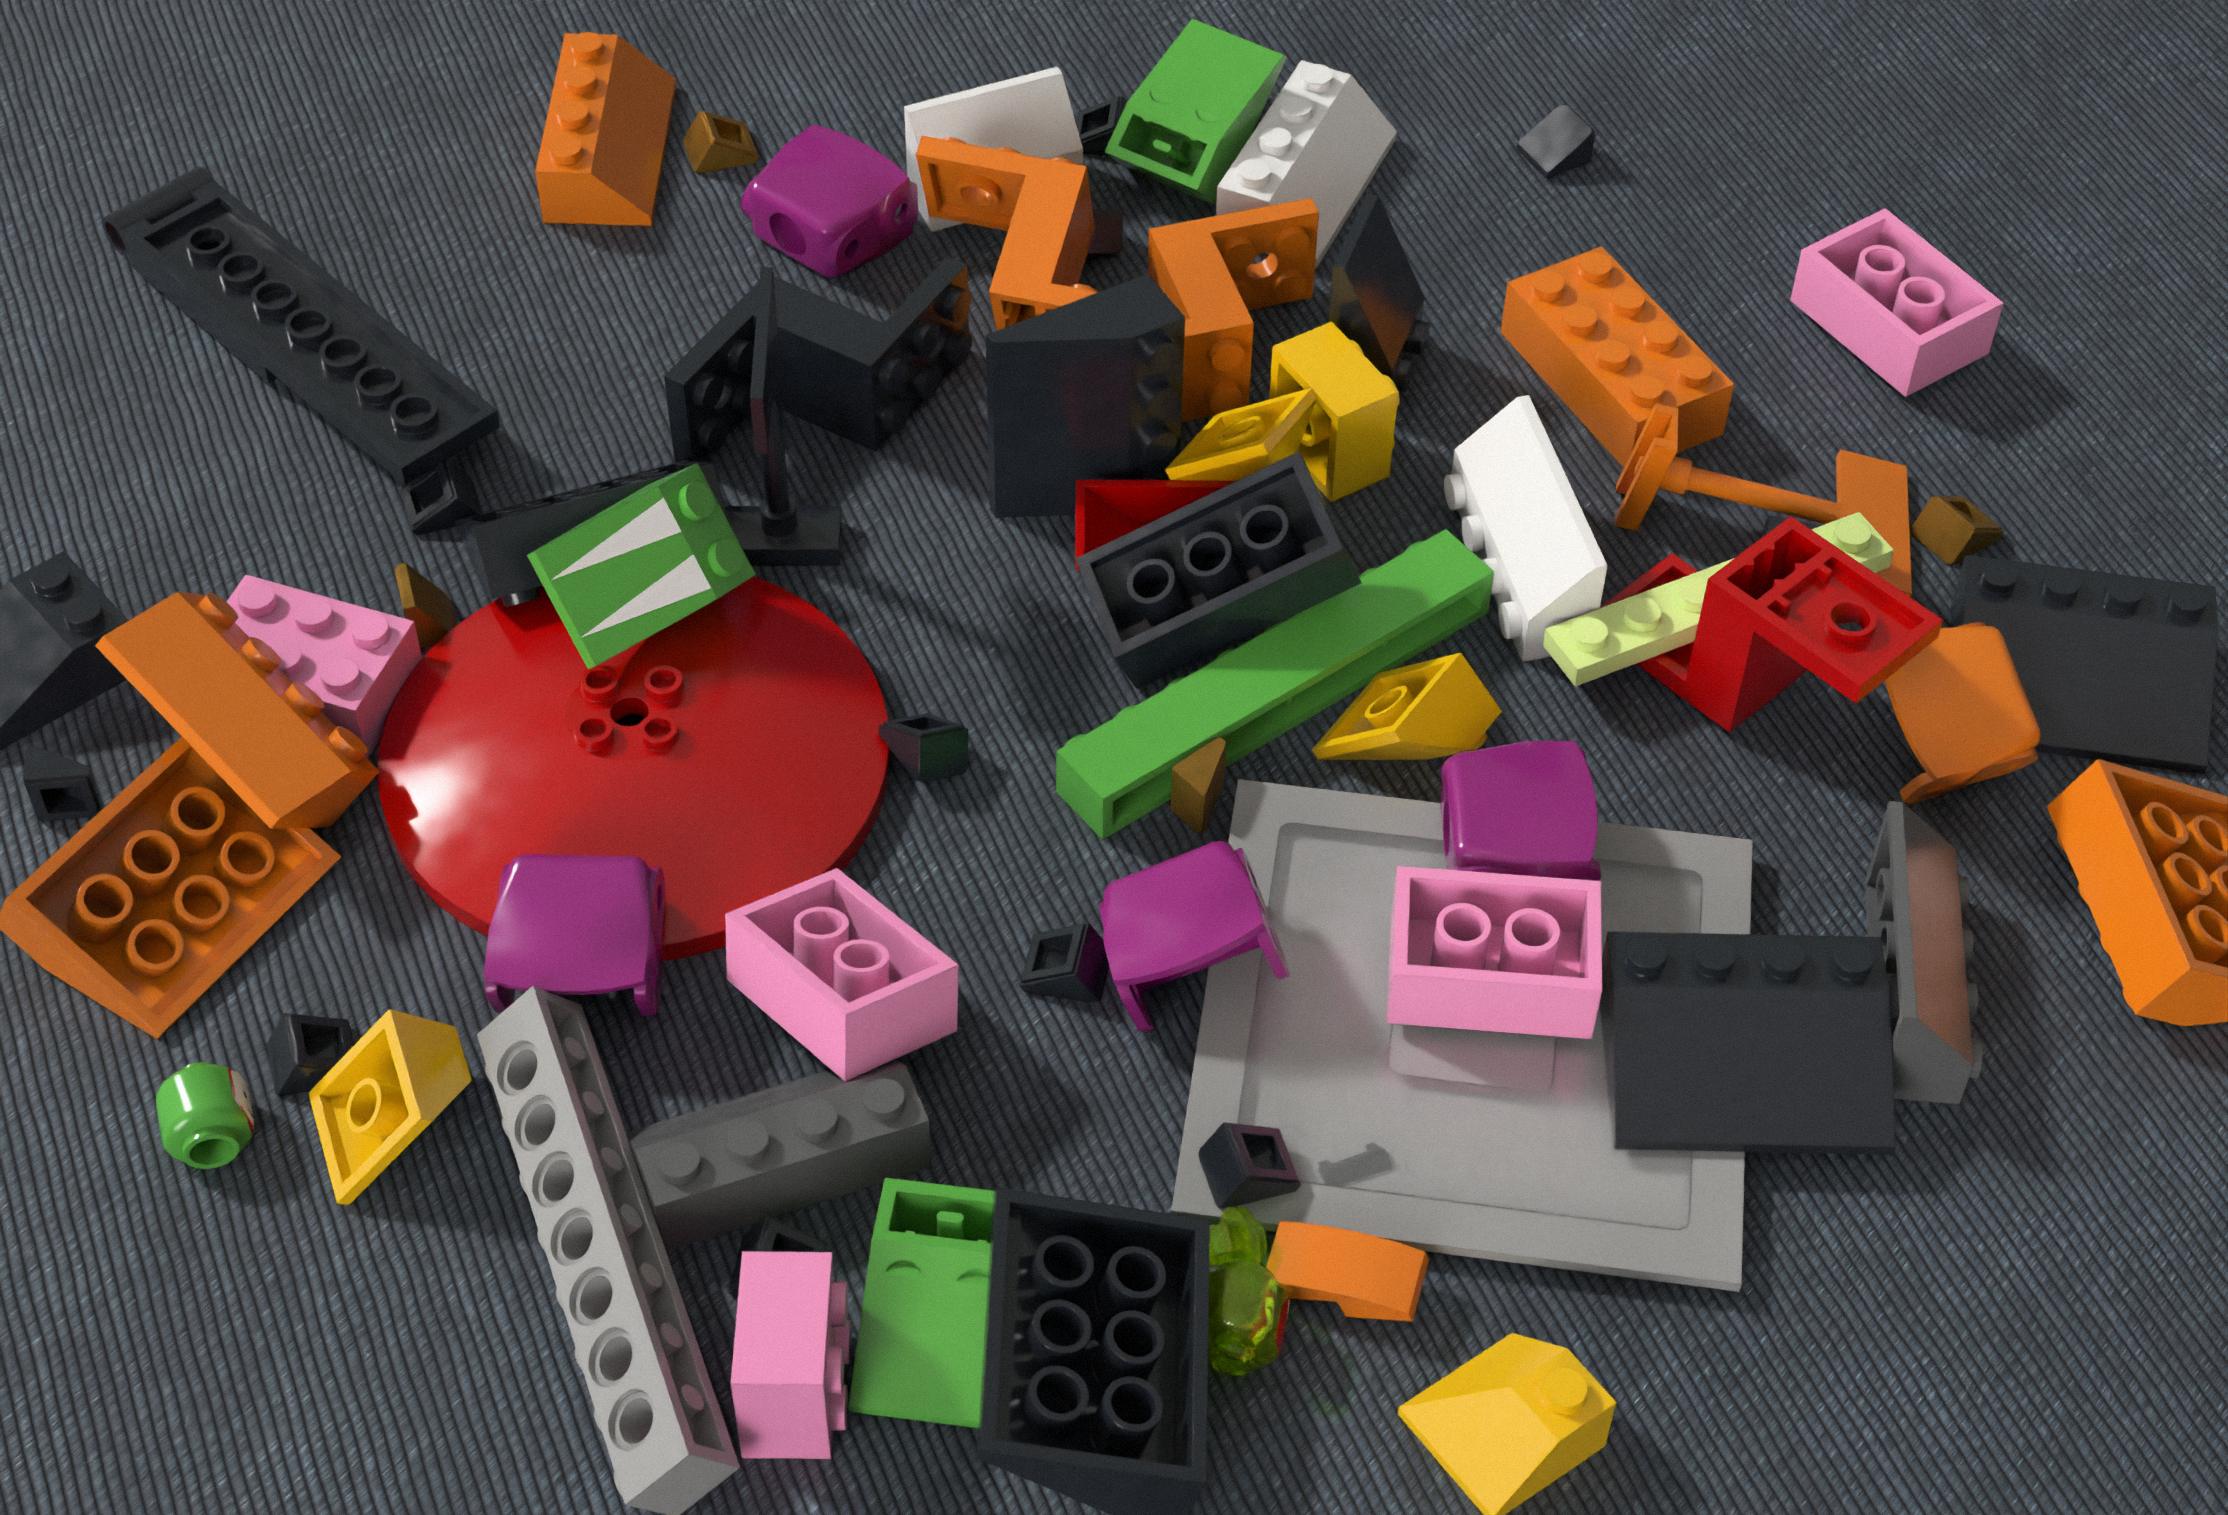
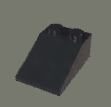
M1367 193L1333 265L1328 323L1332 321L1349 340H1354L1362 349L1364 356L1382 375L1390 377L1398 391L1406 393L1414 369V359L1411 358L1413 354L1422 356L1429 337L1430 322L1422 321L1424 294L1379 196Z
M65 551L10 579L0 589V750L127 680L95 645L104 635L129 620Z

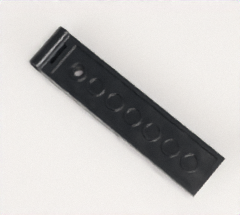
M198 166L102 218V226L108 240L123 257L129 256L131 267L266 382L270 383L279 378L404 485L438 466L441 461L451 458L500 428L498 412L493 406L220 186L204 168Z

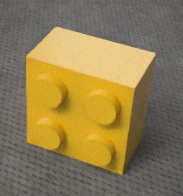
M1332 321L1272 347L1269 399L1308 388H1313L1317 396L1297 452L1300 451L1319 490L1330 502H1333L1390 476L1392 450L1395 446L1394 430L1396 411L1399 405V392L1392 379L1387 375H1382L1364 356L1360 346L1354 340H1349Z

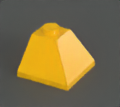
M1313 388L1216 414L1165 469L1169 479L1238 481L1296 453L1317 400Z
M1457 653L1377 673L1315 745L1312 752L1318 760H1429L1460 752L1476 751L1487 739L1486 730L1502 711L1462 653Z
M389 1009L310 1090L308 1094L337 1203L349 1206L472 1081L455 1026Z
M1511 1333L1399 1406L1398 1415L1483 1515H1505L1605 1447L1617 1402L1568 1348Z

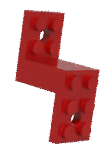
M1790 516L1708 578L1694 642L1636 664L1725 730L1731 732L1808 670L1854 703H1858L1936 640L1939 636L1943 619ZM1672 553L1600 608L1699 571ZM1852 621L1863 630L1847 631L1841 629L1835 623L1844 624Z

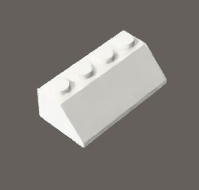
M1301 60L1217 186L1216 216L1312 198L1319 211L1315 268H1317L1394 144L1397 131L1351 74L1330 69L1322 64H1313Z
M1529 395L1514 399L1455 448L1452 474L1446 475L1444 478L1446 502L1450 510H1458L1462 520V536L1465 546L1472 552H1475L1477 557L1494 571L1491 595H1494L1499 606L1500 628L1505 639H1513L1522 662L1551 657L1543 646L1546 628L1600 608L1608 566Z

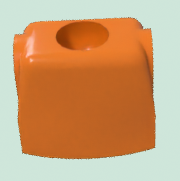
M1984 622L1969 623L1953 628H1941L1936 640L1885 680L1891 704L1900 727L1912 751L1926 771L1913 778L1900 790L1904 803L1912 804L1947 795L1973 783L2022 769L2039 758L2035 747L2041 738L2040 727L2005 639L1997 628L1986 626Z

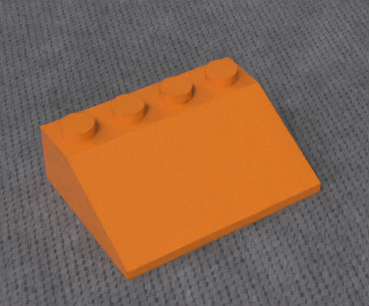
M181 737L5 898L0 911V930L46 971L158 1040L339 862L341 856L310 828L270 829L192 746Z
M2097 759L2046 807L2057 830L2058 843L2066 852L2079 882V892L2089 905L2100 931L2101 944L2111 957L2123 985V996L2127 1004L2133 1009L2135 1015L2183 1027L2228 1022V796Z

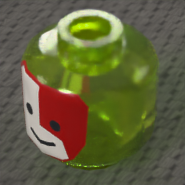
M1233 1261L1209 1273L1208 1361L1215 1370L1233 1376L1245 1375L1251 1370L1268 1366L1281 1353L1290 1299L1283 1285L1276 1280L1273 1273L1266 1267L1248 1261Z

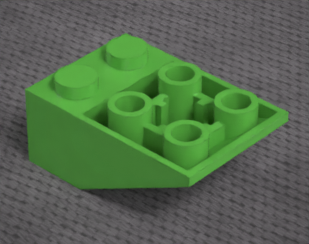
M1191 19L1128 100L1105 153L1133 172L1216 206L1217 186L1251 137L1287 57L1279 52Z
M894 1178L884 1179L871 1241L849 1398V1412L979 1428L993 1194L995 1191Z

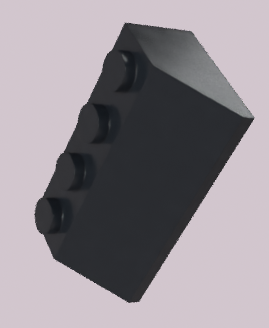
M1300 451L1075 559L1112 654L1136 689L1144 687L1361 584V580Z

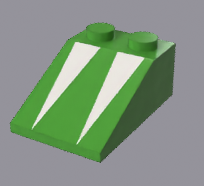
M698 463L648 484L527 555L587 669L603 663L717 600L756 575Z

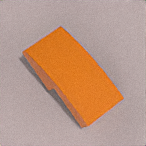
M1280 1221L1262 1278V1284L1270 1297L1337 1302L1346 1317L1413 1322L1429 1258L1425 1251L1378 1236L1331 1226Z

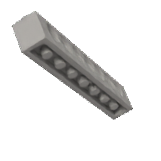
M532 986L477 1034L486 1063L485 1072L493 1085L503 1116L502 1126L510 1139L520 1170V1183L528 1196L538 1227V1240L546 1253L557 1287L556 1298L564 1310L575 1344V1358L587 1382L595 1408L594 1418L598 1428L603 1433L615 1471V1485L622 1495L625 1505L666 1515H680L737 1471L740 1466L582 1005Z

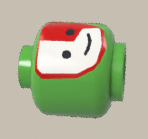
M209 1062L189 1064L167 1078L156 1094V1109L162 1145L171 1157L194 1168L211 1169L228 1164L236 1158L237 1154L248 1145L253 1137L254 1120L247 1084L238 1072L226 1066Z

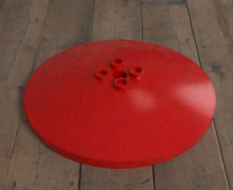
M754 576L717 600L590 669H587L543 586L538 587L540 598L521 604L504 606L503 599L500 597L474 612L451 629L426 653L401 687L385 721L379 745L377 769L380 771L378 773L379 796L389 835L404 866L415 882L437 905L459 922L488 937L489 927L498 902L503 867L506 864H510L517 856L523 854L634 856L644 860L648 867H661L663 869L665 879V908L662 928L663 961L686 958L725 947L726 913L838 868L842 871L851 862L868 837L880 812L887 789L890 768V748L879 735V725L888 721L884 698L874 672L861 651L847 634L823 612L801 597ZM629 714H638L645 717L640 724L635 726H622L615 723L619 718Z

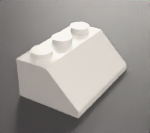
M1058 67L904 106L907 176L910 181L917 185L918 210L931 232L963 223L931 217L928 214L916 159L921 136L938 139L953 137L970 145L991 149L1007 147L1024 155L1045 159L1065 158L1077 165H1083L1082 143L1064 78Z

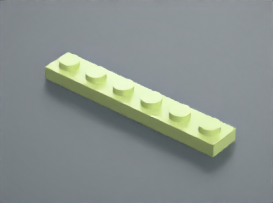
M1860 512L1811 529L1874 573L1887 569L1891 565L1893 548ZM1733 559L1545 629L1543 646L1576 687L1692 643L1696 636L1708 578Z

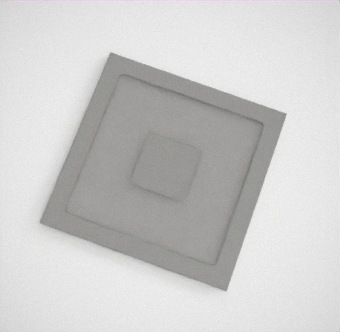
M1238 779L1228 843L1234 850L1242 848L1251 864L1269 920L1280 941L1290 976L1280 980L1276 978L1261 947L1209 966L1171 1214L1210 1220L1211 1224L1277 1232L1280 1221L1324 1225L1378 1236L1427 1252L1739 1292L1742 1285L1745 1152L1614 1149L1600 1004L1592 1039L1387 1023L1391 912L1397 866L1446 869L1440 803ZM1598 822L1593 859L1600 863L1602 955L1607 931L1750 934L1753 840ZM1223 1122L1279 1128L1301 1186L1296 1192L1235 1207H1217L1199 1160V1150Z

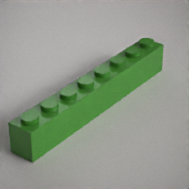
M1447 529L1424 542H1415L1403 554L1378 568H1370L1359 576L1361 584L1310 607L1283 622L1281 621L1266 628L1261 635L1236 649L1222 652L1212 663L1191 675L1173 680L1164 690L1140 704L1124 708L1112 720L1091 732L1080 734L1070 739L1063 748L1056 751V792L1102 840L1171 800L1172 767L1213 739L1221 737L1226 741V768L1367 685L1377 673L1396 668L1486 615L1489 611L1494 571Z

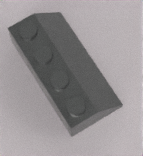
M1889 801L1864 886L1867 937H1881L1890 989L1894 1099L1960 1104L1968 1079H1977L1980 1075L1983 1056L1981 1038L1971 1037L1970 1023L1974 1022L1977 1013V984L1967 982L1966 969H1969L1973 955V932L1971 929L1962 928V916L1967 911L1969 900V882L1967 877L1958 876L1956 849L1903 802Z
M897 1059L846 1082L830 1069L625 1132L666 1252L758 1223L765 1216L774 1218L884 1183L885 1178L896 1179L932 1167L929 1119L906 1065Z

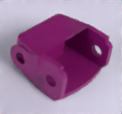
M812 124L786 143L761 173L748 184L742 197L741 209L743 214L752 220V228L758 238L823 276L835 278L885 255L912 234V226L918 218L917 185L910 181L904 171L880 152L843 133ZM901 205L898 215L894 218L896 210Z
M1523 741L1476 751L1460 752L1444 762L1441 768L1443 788L1440 809L1446 870L1591 881L1601 880L1600 863L1593 859L1598 823L1595 791L1586 763L1585 752L1578 747L1575 741Z
M1212 842L1117 879L1104 890L1103 902L1099 903V910L1104 926V946L1112 978L1126 1010L1138 1031H1142V1033L1153 1029L1144 995L1145 991L1250 950L1261 947L1275 977L1279 980L1290 976L1280 941L1269 920L1257 879L1242 848L1234 850L1227 842Z
M523 854L514 858L510 864H506L501 873L498 902L489 927L483 974L485 994L494 1011L502 1013L514 1003L515 989L527 991L532 986L554 995L600 994L634 988V1000L641 1015L655 1016L656 1011H659L663 972L662 928L665 908L663 869L661 867H648L644 860L634 856Z

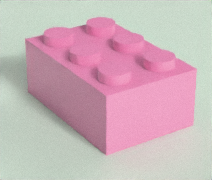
M1886 208L1803 248L1790 298L1791 302L1905 397L1989 354L2004 304Z
M245 575L226 601L238 614L239 618L235 623L249 637L262 640L279 655L281 663L278 667L292 682L297 681L306 685L321 698L325 706L321 710L323 714L336 727L342 726L359 737L368 749L365 757L369 759L381 740L386 718L398 692L412 670L422 659L414 621Z
M1397 866L1391 912L1387 1023L1592 1039L1602 994L1601 881Z
M838 868L725 914L727 980L845 1082L957 1031L959 965Z

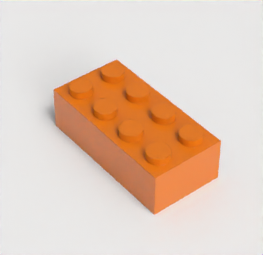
M1602 246L1507 282L1500 333L1623 468L1655 403L1679 409L1677 453L1724 434L1734 383Z

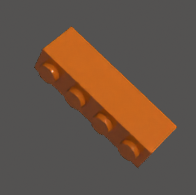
M593 32L564 34L535 170L543 223L652 226L677 88L676 79L619 35L597 34Z
M176 592L107 633L98 641L95 646L270 829L331 827L380 772L365 757L368 749L363 741L350 730L342 726L336 727L321 711L325 707L321 698L306 685L297 681L292 682L278 667L281 663L279 655L262 640L249 637L235 623L239 618L237 612L225 600L213 593L202 595Z

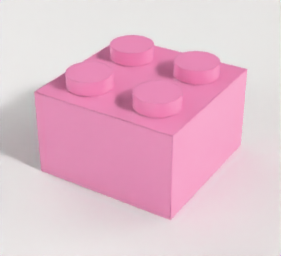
M742 1251L731 1374V1390L742 1458L831 1459L833 1430H846L848 1389L847 1385H843L844 1365H850L852 1325L851 1320H847L848 1282H835L832 1252Z

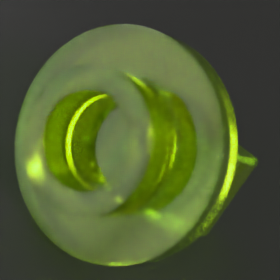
M1228 1208L1222 1213L1219 1224L1210 1226L1209 1268L1224 1265L1227 1272L1235 1279L1253 1277L1258 1271L1260 1262L1265 1258L1267 1251V1239L1264 1228L1246 1208Z

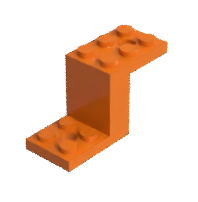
M921 136L916 159L929 216L1008 231L989 289L996 331L1098 293L1092 287L1078 284L1095 230L1087 166L1077 165L1065 158L1045 159L1024 155L1007 147L991 149L970 145L953 137L938 139Z
M1312 198L1149 229L1148 274L1185 316L1181 422L1215 416L1218 413L1249 405L1254 323L1248 310L1313 298L1319 211ZM1270 253L1263 261L1251 264L1255 260L1256 255Z

